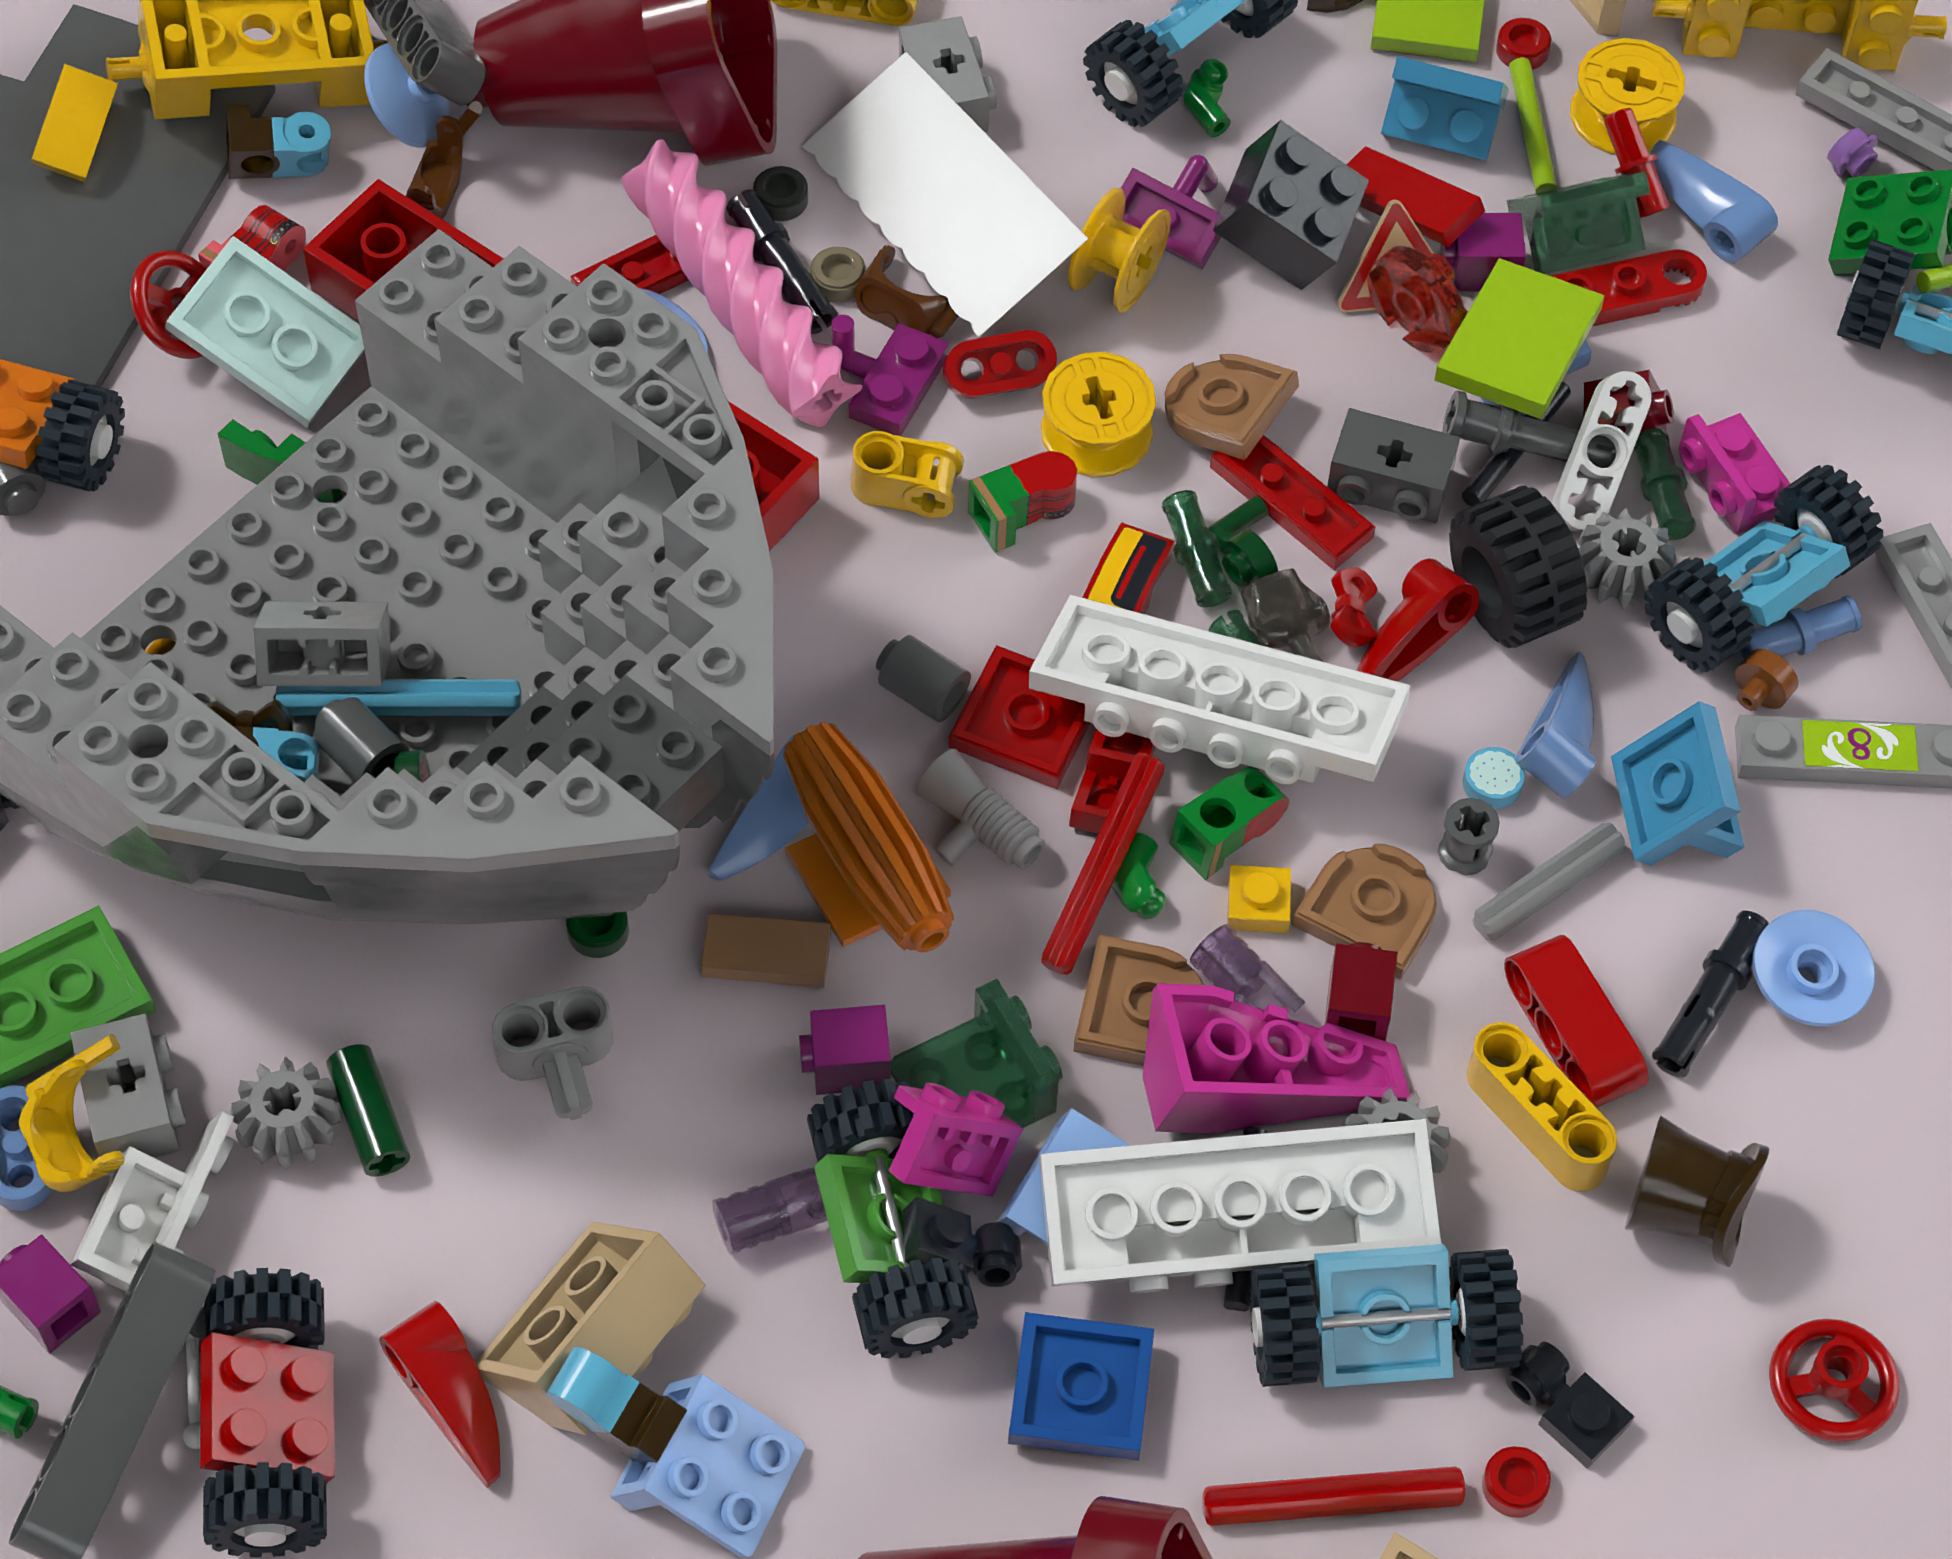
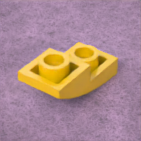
M64 64L30 164L85 182L118 83Z

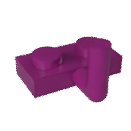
M1194 155L1188 160L1173 188L1132 167L1121 186L1126 197L1123 221L1141 229L1147 219L1157 210H1168L1171 216V225L1165 250L1203 270L1221 239V236L1212 231L1219 212L1196 201L1192 197L1198 188L1203 192L1213 191L1218 185V177L1208 160L1202 155Z
M838 315L832 320V345L839 347L842 351L841 369L864 378L861 383V391L855 394L848 404L849 418L877 430L901 436L943 368L944 360L949 353V343L899 323L878 358L875 359L855 351L854 320L850 316Z

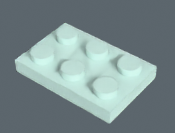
M232 236L172 313L165 326L167 331L306 428L309 427L365 352L361 329L358 323L234 236Z

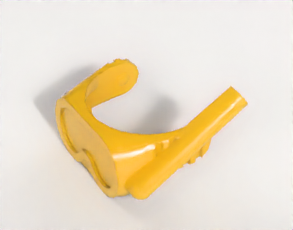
M112 1034L26 1086L25 1092L28 1101L22 1108L19 1117L20 1130L27 1141L41 1180L49 1188L56 1191H74L118 1169L119 1166L124 1164L125 1158L121 1151L106 1153L93 1161L80 1143L73 1114L74 1095L79 1080L86 1071L121 1049L118 1040Z

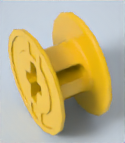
M1620 38L1604 41L1589 50L1579 64L1577 81L1579 88L1571 99L1570 118L1576 132L1591 146L1606 153L1616 155L1604 123L1605 117L1620 109L1631 108L1648 153L1651 152L1659 140L1667 142L1676 128V107L1685 92V75L1679 62L1664 48L1640 39Z
M1112 188L1096 205L1081 231L1088 240L1072 254L1068 270V285L1073 291L1082 290L1094 279L1098 272L1117 280L1113 304L1116 311L1122 313L1127 312L1138 301L1157 270L1169 237L1171 216L1166 209L1157 210L1147 219L1141 229L1123 221L1126 202L1123 190L1121 188Z
M1108 352L1081 353L1062 361L1048 375L1042 391L1045 413L1040 425L1042 443L1047 451L1061 452L1069 456L1076 464L1077 474L1089 477L1115 476L1133 468L1148 453L1153 439L1151 418L1156 407L1154 384L1143 368L1123 356Z

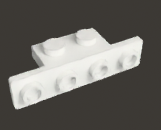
M221 1111L206 1125L184 1173L129 1146L123 1152L124 1164L114 1171L71 1266L126 1292L142 1258L154 1241L183 1254L184 1251L176 1248V1244L184 1227L192 1229L206 1207L209 1195L202 1192L201 1189L209 1172L217 1174L232 1149L234 1139L226 1136L234 1116Z

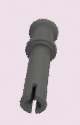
M1457 390L1449 401L1442 432L1459 436L1463 440L1487 445L1489 451L1496 454L1505 453L1511 448L1567 462L1579 430L1518 415L1517 410L1503 405L1494 406L1470 400L1467 398L1466 392ZM1596 435L1587 446V455L1595 466L1608 468L1615 460L1616 453H1612V450L1616 449L1609 438Z

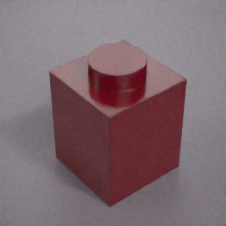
M1357 942L1350 945L1336 943L1330 970L1324 1025L1331 1023L1386 1041L1392 1013L1398 952L1382 950L1379 946L1366 942Z

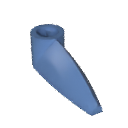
M1659 140L1654 145L1650 153L1651 155H1657L1658 159L1654 161V164L1664 187L1677 205L1704 230V237L1708 246L1720 259L1728 263L1740 261L1777 229L1778 217L1776 212L1762 195L1713 165L1672 144Z
M1580 651L1569 660L1515 759L1516 763L1561 799L1570 796L1583 783L1597 760L1596 756L1589 752L1593 734L1594 708L1586 660Z
M786 744L774 760L771 776L767 780L765 778L762 779L758 792L747 803L708 870L709 877L715 880H724L758 864L781 849L809 823L783 758Z

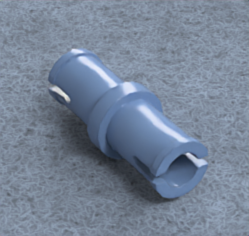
M1846 595L1839 600L1807 611H1803L1801 608L1789 610L1784 619L1771 623L1767 627L1761 626L1754 629V632L1750 634L1753 637L1751 642L1741 649L1740 652L1743 659L1754 649H1766L1781 657L1793 652H1797L1801 656L1815 651L1816 644L1850 632L1859 631L1862 628L1859 608L1854 599Z

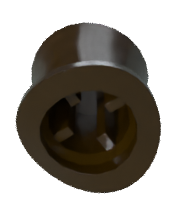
M1660 1116L1626 1220L1625 1229L1659 1231L1700 1238L1701 1243L1712 1246L1713 1257L1718 1264L1730 1267L1739 1243L1743 1214L1761 1177L1769 1155V1147L1752 1143L1744 1148L1741 1153L1733 1150L1725 1152L1689 1134L1668 1119Z

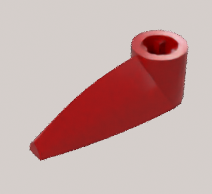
M1431 558L1421 560L1406 574L1402 583V602L1377 631L1376 638L1368 645L1356 671L1398 682L1435 653L1472 619L1479 605L1480 597L1478 590L1438 560Z
M433 1301L379 1338L380 1345L397 1374L479 1480L488 1488L501 1476L500 1442L493 1404L459 1327L447 1310L439 1302Z

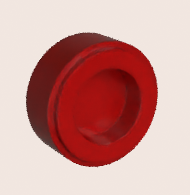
M1530 18L1509 20L1499 30L1496 44L1497 56L1508 67L1514 59L1527 58L1531 63L1532 70L1537 69L1548 59L1552 41L1551 34L1547 27L1537 20Z
M1519 1446L1506 1447L1496 1452L1489 1459L1482 1477V1490L1487 1502L1496 1511L1509 1517H1525L1535 1513L1545 1502L1551 1486V1475L1546 1462L1536 1452Z

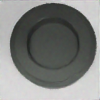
M775 166L761 172L754 181L753 190L759 195L760 201L774 221H788L798 217L805 211L808 205V183L803 174L798 170L786 166Z

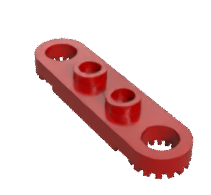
M1673 249L1556 274L1551 277L1605 295L1602 309L1593 326L1657 313L1660 312L1661 308L1674 305L1675 307H1680L1683 303L1687 306L1690 305L1691 301L1696 302L1704 289L1707 269L1704 262L1697 255L1686 250ZM1671 269L1673 272L1680 269L1679 273L1682 274L1686 271L1685 276H1690L1691 282L1687 284L1672 283L1664 276L1665 271L1669 273Z

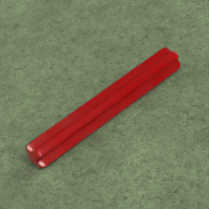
M1146 753L1135 755L1042 953L1041 963L1048 969L1063 975H1068L1072 972L1162 779L1165 764L1159 759Z
M1452 1466L1213 1485L1206 1487L1203 1491L1202 1508L1206 1523L1211 1526L1460 1506L1464 1502L1466 1488L1462 1470Z

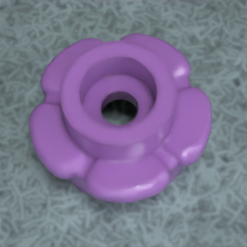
M1859 127L1843 135L1827 155V159L1835 166L1834 172L1836 175L1842 177L1849 172L1853 177H1859L1866 172L1878 157V154L1873 150V147L1877 145L1878 138L1874 134L1868 137Z

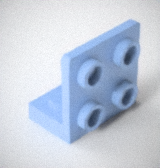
M704 1374L669 1383L662 1396H668L686 1408V1414L658 1462L632 1461L629 1459L610 1498L630 1511L661 1505L738 1557H750L753 1555L805 1449V1443Z

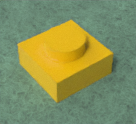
M1230 865L1227 930L1288 933L1290 925L1291 868Z

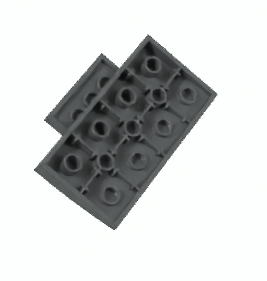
M73 4L25 81L0 74V359L101 387L138 325L130 298L131 280L137 266L147 256L155 252L165 250L182 251L228 173L226 146L227 105H249L250 117H261L276 89L275 85L211 89L209 116L154 120L150 94L141 79L112 80L118 83L85 182L30 164L64 64L108 79L106 71L107 57L139 56L141 45L137 24ZM172 267L159 269L152 275L149 282L161 286Z

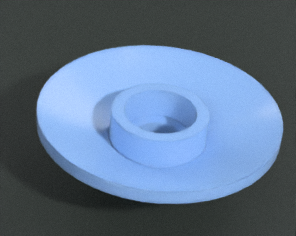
M389 43L376 48L369 55L364 70L365 89L375 115L386 130L399 141L412 147H427L429 141H437L436 124L441 116H450L449 100L414 82Z
M1797 910L1785 913L1767 925L1754 947L1753 971L1759 989L1775 1009L1796 1022L1810 1026H1832L1843 1023L1860 1012L1872 994L1875 984V967L1869 948L1850 925L1831 914L1816 910ZM1798 970L1809 971L1814 976L1815 983L1804 979Z

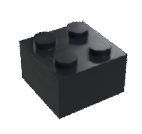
M1280 120L1245 149L1212 231L1298 289L1303 290L1338 262L1369 180Z

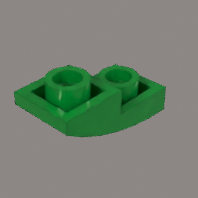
M234 419L217 433L226 468L257 485L306 443L291 433L277 447L273 440L262 431L254 430L252 432ZM326 490L318 496L317 500L319 502L335 503L342 496L341 490Z

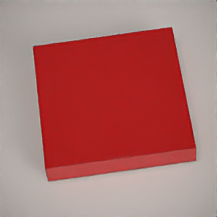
M996 645L948 736V748L957 749L961 753L1058 790L1091 722L1084 721L1085 703L1030 689L1029 670L1035 659Z

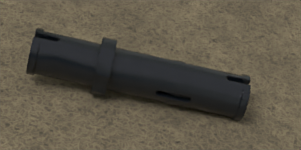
M749 189L741 192L748 203L747 208L742 205L737 196L733 197L728 202L726 211L734 219L738 227L751 229L755 233L753 258L757 261H762L764 265L778 267L783 271L782 292L789 303L809 307L813 312L811 334L823 331L816 320L818 316H820L827 328L830 327L832 320L838 316V312L829 303L790 245V238L783 224L773 220L755 190Z
M1747 910L1739 912L1735 923L1719 949H1713L1707 954L1702 964L1704 973L1681 1007L1680 1012L1661 1043L1652 1053L1653 1060H1657L1656 1064L1662 1071L1675 1077L1683 1078L1687 1076L1690 1066L1716 1027L1718 1020L1736 991H1741L1747 987L1753 975L1750 968L1753 965L1752 959L1755 944L1762 931L1769 924L1763 916Z

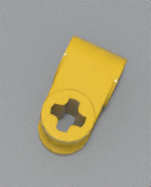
M872 431L863 434L856 440L853 446L851 490L859 501L870 506H883L914 512L917 515L928 518L945 517L954 508L955 497L952 493L955 477L963 469L964 457L957 448L947 443L922 441L892 435L884 431ZM936 458L940 460L938 466L933 465ZM929 493L934 494L932 501L928 500Z

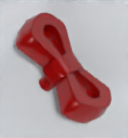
M1358 567L1340 570L1331 579L1337 599L1335 601V611L1331 614L1332 622L1330 623V628L1344 644L1358 648L1373 642L1377 636L1376 631L1365 615V605L1374 597L1378 589L1372 578L1364 570Z

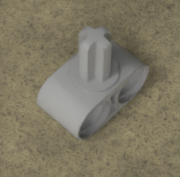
M587 986L572 987L512 1003L502 1008L495 1015L492 1022L493 1043L497 1063L501 1071L509 1078L518 1081L546 1077L555 1112L560 1118L576 1120L582 1118L583 1114L591 1111L593 1102L582 1067L602 1060L610 1052L613 1045L610 1009L605 996L598 990ZM580 1021L596 1023L594 1027L588 1030L578 1031L571 1029L575 1023ZM519 1037L535 1039L533 1043L525 1047L509 1045Z

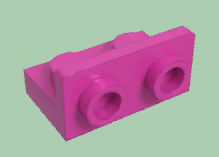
M1738 413L1708 426L1699 414L1687 418L1678 448L1679 456L1685 469L1691 474L1695 473L1707 490L1709 501L1714 511L1721 517L1725 516L1736 534L1755 527L1763 520L1771 521L1775 519L1774 513L1778 509L1774 507V501L1779 497L1778 493L1790 485V482L1743 415Z
M928 1082L923 1089L899 1085L894 1098L912 1111L914 1116L902 1139L889 1172L905 1184L993 1197L1023 1132L1022 1127L1003 1114L1005 1105L996 1098L975 1090H971L968 1097L959 1096L952 1090L935 1083Z

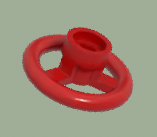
M173 250L155 252L147 256L137 266L130 287L132 310L141 330L155 346L177 358L196 359L204 356L185 342L171 337L172 333L167 331L165 326L166 321L207 269L193 257ZM165 267L176 268L190 275L181 287H175L171 290L149 282L156 271Z
M1816 1319L1800 1324L1779 1341L1770 1360V1387L1779 1409L1796 1427L1819 1439L1849 1442L1865 1438L1884 1426L1897 1406L1900 1381L1896 1364L1890 1352L1872 1333L1851 1322L1839 1319ZM1833 1338V1340L1825 1343L1820 1348L1810 1373L1789 1377L1791 1360L1803 1345L1817 1339ZM1868 1357L1873 1362L1880 1381V1391L1876 1403L1860 1389L1869 1372ZM1828 1370L1841 1372L1846 1380L1839 1381L1832 1378ZM1821 1394L1831 1400H1840L1858 1419L1847 1422H1834L1819 1418L1805 1409L1797 1398Z

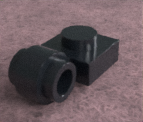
M917 1196L903 1209L905 1263L909 1264L912 1260L921 1259L922 1264H927L931 1258H942L943 1263L949 1259L956 1260L958 1265L963 1264L965 1266L967 1274L973 1271L978 1276V1280L983 1285L989 1287H1003L1011 1284L1016 1279L1017 1273L1022 1268L1021 1241L1009 1225L1000 1222L987 1223L980 1226L976 1230L975 1235H973L971 1216Z
M1542 1341L1538 1346H1527L1522 1351V1359L1519 1360L1520 1365L1518 1367H1509L1511 1373L1506 1377V1383L1513 1394L1530 1406H1534L1538 1401L1543 1405L1547 1403L1550 1406L1542 1415L1538 1425L1587 1469L1623 1434L1635 1417L1586 1372L1571 1387L1567 1385L1565 1374L1570 1370V1364L1563 1353L1548 1342Z

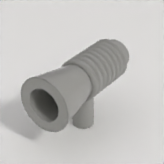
M950 749L941 754L920 778L916 794L961 820L935 848V851L951 866L977 839L982 844H985L988 849H991L1006 865L1016 864L1020 869L1029 867L1042 853L1045 841L1039 837V828L1033 825L1030 820H1027L1021 812L1009 804L1006 799H1003L1000 794H997L994 789H988L957 749Z

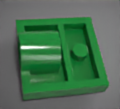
M1952 170L1848 178L1828 258L1833 274L1856 273L1857 270L1859 271L1872 239L1915 253L1910 270L1942 268L1945 255H1952Z

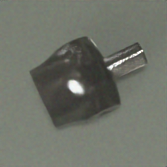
M1285 569L1267 575L1242 589L1240 595L1245 606L1250 634L1255 644L1273 649L1289 646L1291 652L1295 655L1323 662L1311 638L1329 626V609L1323 598L1302 582L1295 569Z

